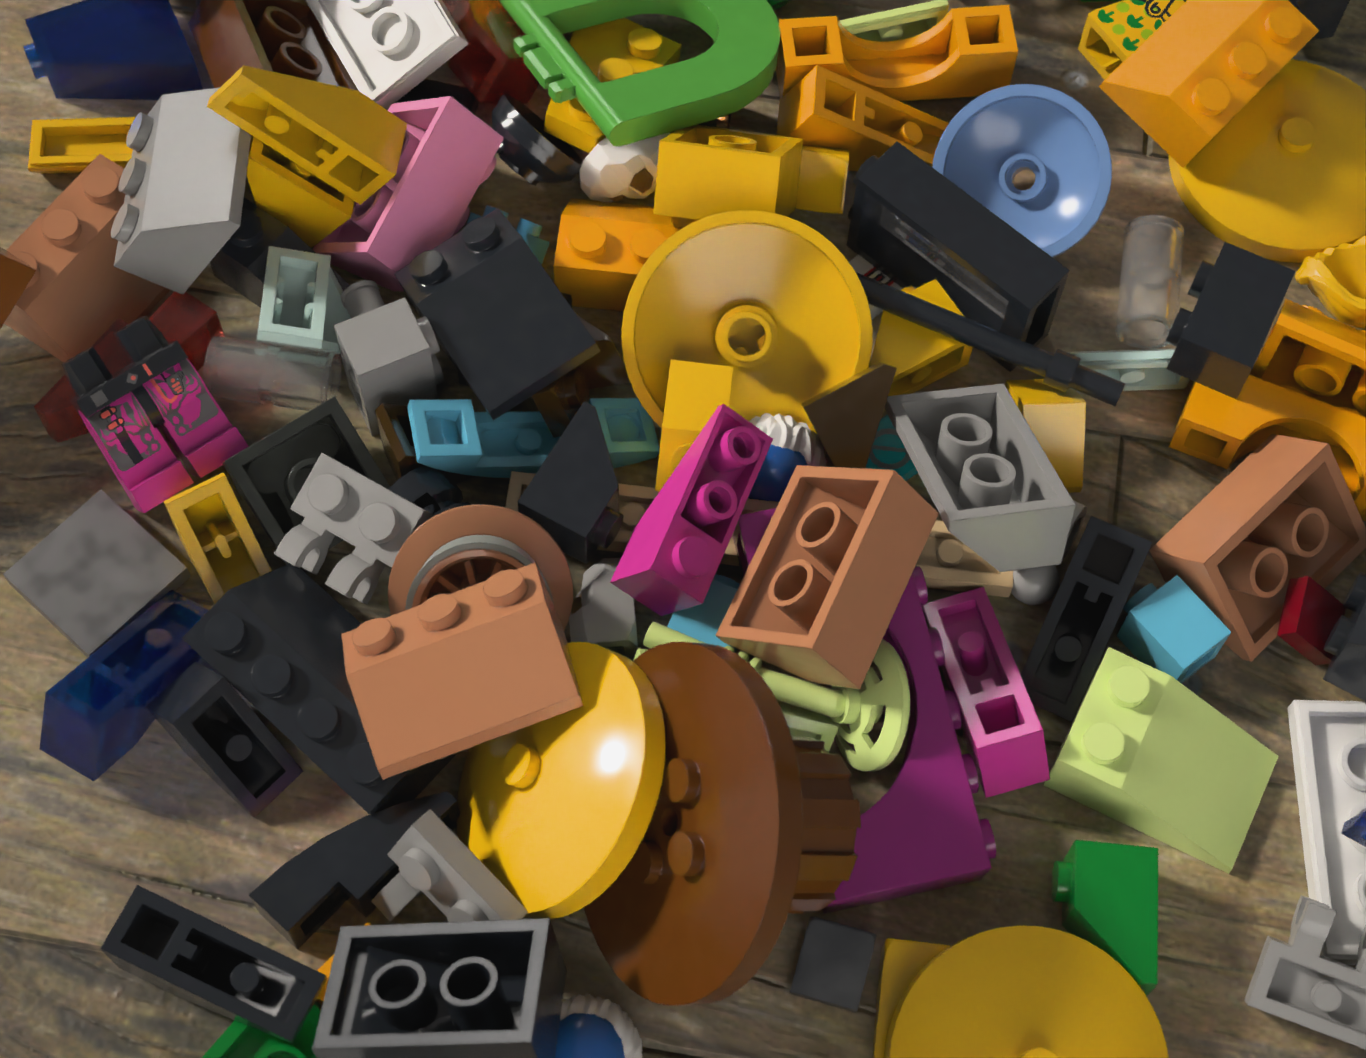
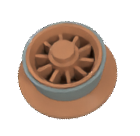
M495 505L460 506L446 510L425 521L401 546L389 577L388 604L390 614L392 616L419 606L435 595L451 594L481 583L500 571L516 570L536 562L565 631L573 603L571 572L564 553L557 542L540 524L531 518L509 508Z

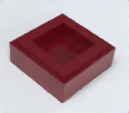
M1310 576L1291 578L1287 587L1277 635L1314 665L1330 664L1333 654L1323 650L1336 622L1341 615L1344 616L1346 607Z

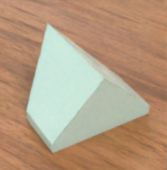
M269 246L256 342L341 354L334 325L351 319L341 302L343 290L330 267V255Z

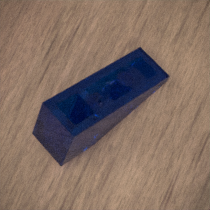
M172 589L45 693L39 749L92 781L98 779L138 743L155 720L146 706L195 661L199 662L202 658L182 637L209 610Z

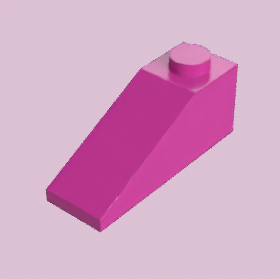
M980 587L922 605L928 628L936 627L942 640L944 665L941 666L948 690H953L957 697L961 713V731L967 750L974 761L985 797H992L1050 780L1043 728L985 588Z

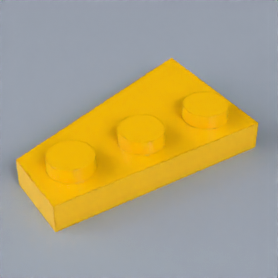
M626 18L573 31L569 42L600 82H607L679 62L682 47L681 44L658 34L656 31L645 28ZM576 98L563 101L562 103H555L550 99L545 115L544 132L587 153H590L600 141L606 138Z

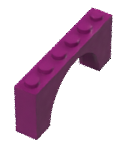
M776 508L740 515L734 529L733 540L742 577H744ZM915 566L883 637L900 656L909 684L910 715L904 759L898 776L890 789L876 804L860 815L861 828L857 829L854 853L858 857L849 881L841 882L834 893L836 900L822 909L823 914L979 881L992 868L990 859L996 858V843L992 827L987 818H978L972 794L978 793L979 790L976 767L969 753L961 754L955 732L956 729L961 728V713L958 700L953 690L944 691L938 668L944 665L942 640L937 628H928L922 605L928 602V592L925 577L920 566Z

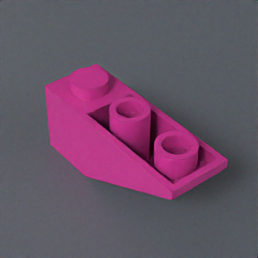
M725 404L719 405L635 526L610 583L660 616L703 604L773 438Z

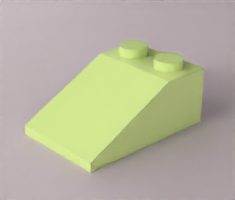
M1108 647L1049 772L1050 780L1045 781L1043 786L1229 874L1233 869L1279 756L1171 675Z

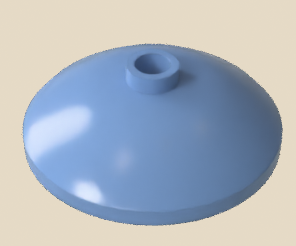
M1035 84L1003 86L986 92L969 102L953 117L944 130L936 147L932 168L1053 258L1074 247L1095 226L1108 201L1112 183V161L1108 143L1101 127L1092 114L1071 96L1056 89ZM1028 170L1035 174V183L1028 190H1019L1014 186V178L1020 171Z

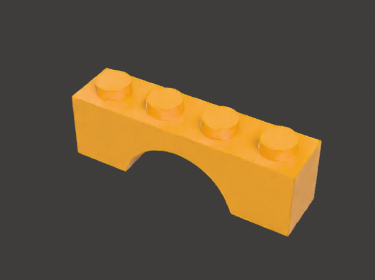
M1009 5L952 8L937 25L919 35L903 40L883 42L866 40L851 34L842 26L837 16L779 19L780 42L776 74L780 99L816 65L898 101L974 97L993 89L1010 85L1018 55V47Z
M1250 374L1237 399L1195 381L1193 382L1169 448L1228 469L1241 456L1255 450L1271 434L1329 443L1363 521H1366V417L1361 412L1348 407H1336L1306 396L1303 391L1293 386L1277 385Z

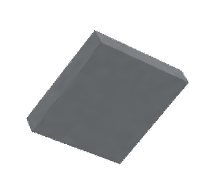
M99 490L3 574L7 582L93 664L191 577L183 563L102 490Z

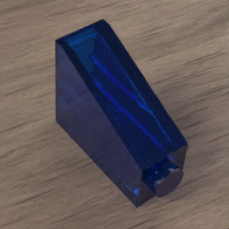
M83 0L25 19L34 42L23 46L35 79L47 76L56 98L159 100L164 94L203 89L195 60L169 0Z

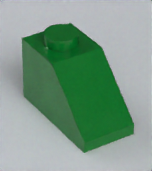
M1075 840L1063 861H1055L1052 873V901L1062 903V926L1068 933L1089 941L1119 962L1135 979L1147 996L1158 984V848Z

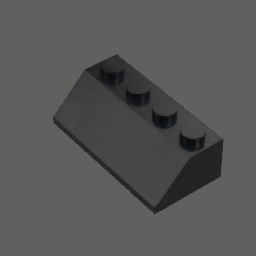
M290 563L229 589L182 639L220 675L224 676L238 692L370 816L375 812L415 799L455 757L457 753L383 780L377 769L345 671L341 634L356 629L361 623L301 568L295 567Z

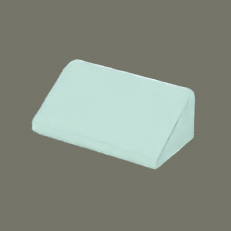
M1176 348L1067 352L1080 357V365L1126 383L1123 391L1184 389L1190 380L1167 370Z

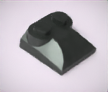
M335 396L223 462L224 467L234 481L237 492L247 502L276 549L284 536L293 527L302 524L305 518L290 508L321 453L332 457L383 487L390 488V485ZM335 535L328 550L342 542L343 539Z

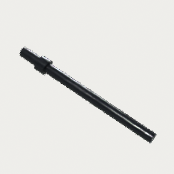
M856 272L867 296L868 304L1043 376V384L1066 393L1068 388H1072L1116 407L1126 383L1080 365V357L1057 349L1055 354Z

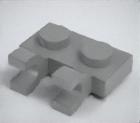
M321 453L290 508L305 518L302 524L293 527L284 536L274 555L295 567H302L317 575L327 556L330 544L335 535L355 546L352 554L343 557L337 563L325 584L346 597H353L362 603L368 604L385 566L388 565L392 568L396 555L407 538L425 521L434 517V515L332 457Z
M431 809L410 826L387 854L398 865L400 872L371 901L389 921H392L414 897H418L422 892L448 918V922L522 919L528 913L526 908Z
M1300 895L1292 919L1288 943L1267 935L1244 1001L1251 1007L1366 1050V925L1359 943L1358 961L1355 968L1324 957L1320 953L1337 911L1329 908L1330 906Z

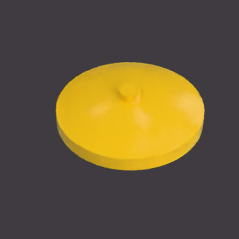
M1291 59L1184 168L1169 155L1171 177L1182 202L1195 219L1217 238L1269 260L1302 263L1305 257H1315L1318 252L1322 253L1327 247L1336 248L1341 243L1353 244L1362 236H1366V91L1349 78L1333 70L1310 62Z
M759 210L722 212L697 220L674 233L651 254L642 266L628 294L623 313L622 352L626 372L641 405L661 429L671 359L733 366L729 408L747 421L755 416L761 417L764 413H769L772 416L777 414L782 416L790 415L796 422L806 423L809 429L816 433L801 403L869 368L872 352L873 328L871 312L861 281L851 264L838 248L818 231L793 218L773 212Z
M588 642L567 643L583 706L470 747L461 775L457 801L460 815L457 819V837L526 908L528 913L524 917L556 919L582 909L599 897L618 878L639 847L652 819L662 784L666 748L665 726L659 699L652 683L642 669L629 658Z
M1022 925L999 927L977 933L956 942L931 959L917 973L898 1002L890 1022L884 1058H1169L1162 1027L1153 1006L1135 979L1119 962L1089 941L1073 934L1053 928Z

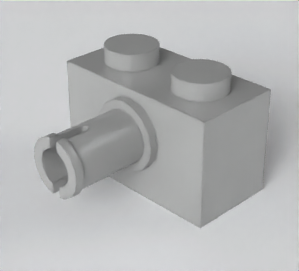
M363 280L350 285L341 294V302L344 308L347 309L351 319L335 324L334 329L349 389L371 436L380 434L375 410L382 403L407 406L410 400H439L437 385L444 383L445 380L440 364L435 356V353L440 351L439 345L427 317L424 316L416 319L406 298L385 305L376 282Z

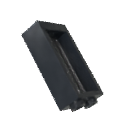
M898 141L880 158L873 155L862 164L853 180V185L856 186L853 205L848 213L850 226L847 247L868 261L902 289L909 286L918 288L936 278L966 318L1034 346H1037L1048 335L1070 271ZM987 354L1009 372L1016 367L1014 364Z

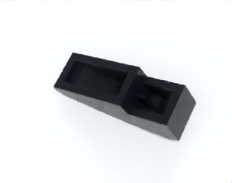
M446 791L408 800L375 812L372 816H364L323 837L283 864L252 891L249 896L258 912L298 950L346 901L350 902L367 918L377 908L371 901L400 872L398 865L387 855L410 826L429 809L453 831L457 827V819L460 815L458 802Z

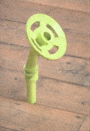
M654 621L646 632L643 645L651 649L670 642H704ZM882 639L873 659L883 680L880 681L876 672L870 667L864 679L865 684H862L860 689L831 685V688H827L763 668L761 659L754 657L749 662L747 653L743 651L738 653L740 657L746 660L762 676L776 700L830 716L832 721L839 725L835 735L838 749L844 759L855 769L860 771H878L888 766L897 756L908 728L910 692L902 660L893 646L884 639ZM725 646L726 649L735 652L733 647ZM883 705H885L886 711L883 727L879 738L874 744L868 733L874 724L879 721L883 712ZM848 743L854 745L855 751L848 745Z

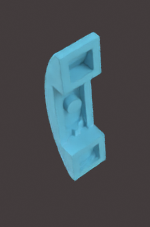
M638 398L589 399L588 403L596 407L613 468L657 457L660 448L653 419L643 408ZM471 399L410 400L407 405L417 462L447 472L492 478H510L511 471L536 474L560 438L552 436L540 411L506 412L493 421L488 412H474Z

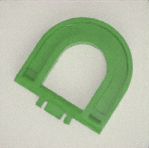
M500 0L501 5L525 34V36H519L513 40V50L520 58L524 57L523 63L544 89H548V95L555 103H562L563 101L576 98L614 146L627 145L729 115L745 107L760 96L770 84L777 68L780 42L779 22L767 0ZM663 14L682 18L696 24L710 35L714 44L707 51L694 58L619 79L600 82L563 34L629 16Z

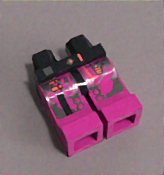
M142 316L114 333L132 362L111 375L95 348L90 347L64 362L62 367L69 385L76 395L70 399V402L79 416H81L135 509L146 513L194 483L181 461L177 460L157 429L158 427L162 428L190 474L198 478H202L223 465L225 460L249 446L238 429L232 426L199 373L187 359L188 357L177 340L167 341L160 330L146 316Z

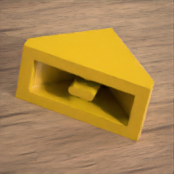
M1044 379L1006 380L1005 386L1068 493L1081 492L1084 470L1086 401L1076 390L1068 388L1066 393L1043 384Z
M224 473L163 501L179 538L214 604L229 589L272 571Z

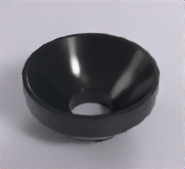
M505 93L492 110V129L504 137L497 150L501 160L515 173L534 186L539 182L561 183L571 181L576 174H579V169L583 163L582 158L567 142L544 132L545 121L519 100Z

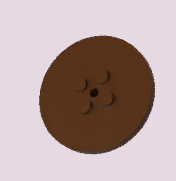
M670 642L651 648L633 660L652 683L663 714L666 748L663 779L658 801L647 831L626 868L599 897L583 908L592 934L605 960L628 988L653 1003L665 1006L705 1005L731 996L758 972L774 948L787 920L788 913L821 911L836 900L835 891L842 881H849L858 857L854 853L857 829L861 828L859 799H854L849 783V778L852 774L841 755L827 752L824 749V741L809 737L791 736L781 707L762 676L738 654L717 645L694 642Z

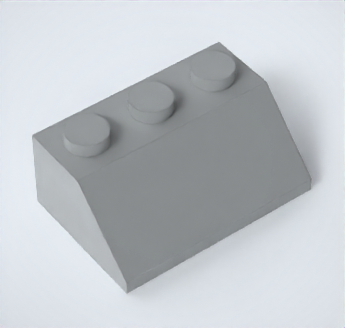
M220 87L162 95L148 115L139 113L136 116L126 139V146L133 149L132 157L125 166L119 182L118 189L125 194L124 204L119 209L111 229V238L118 240L114 267L182 295L241 224L251 135L207 107L209 98Z
M1004 383L888 396L884 408L950 533L999 572L1061 564L1076 505Z

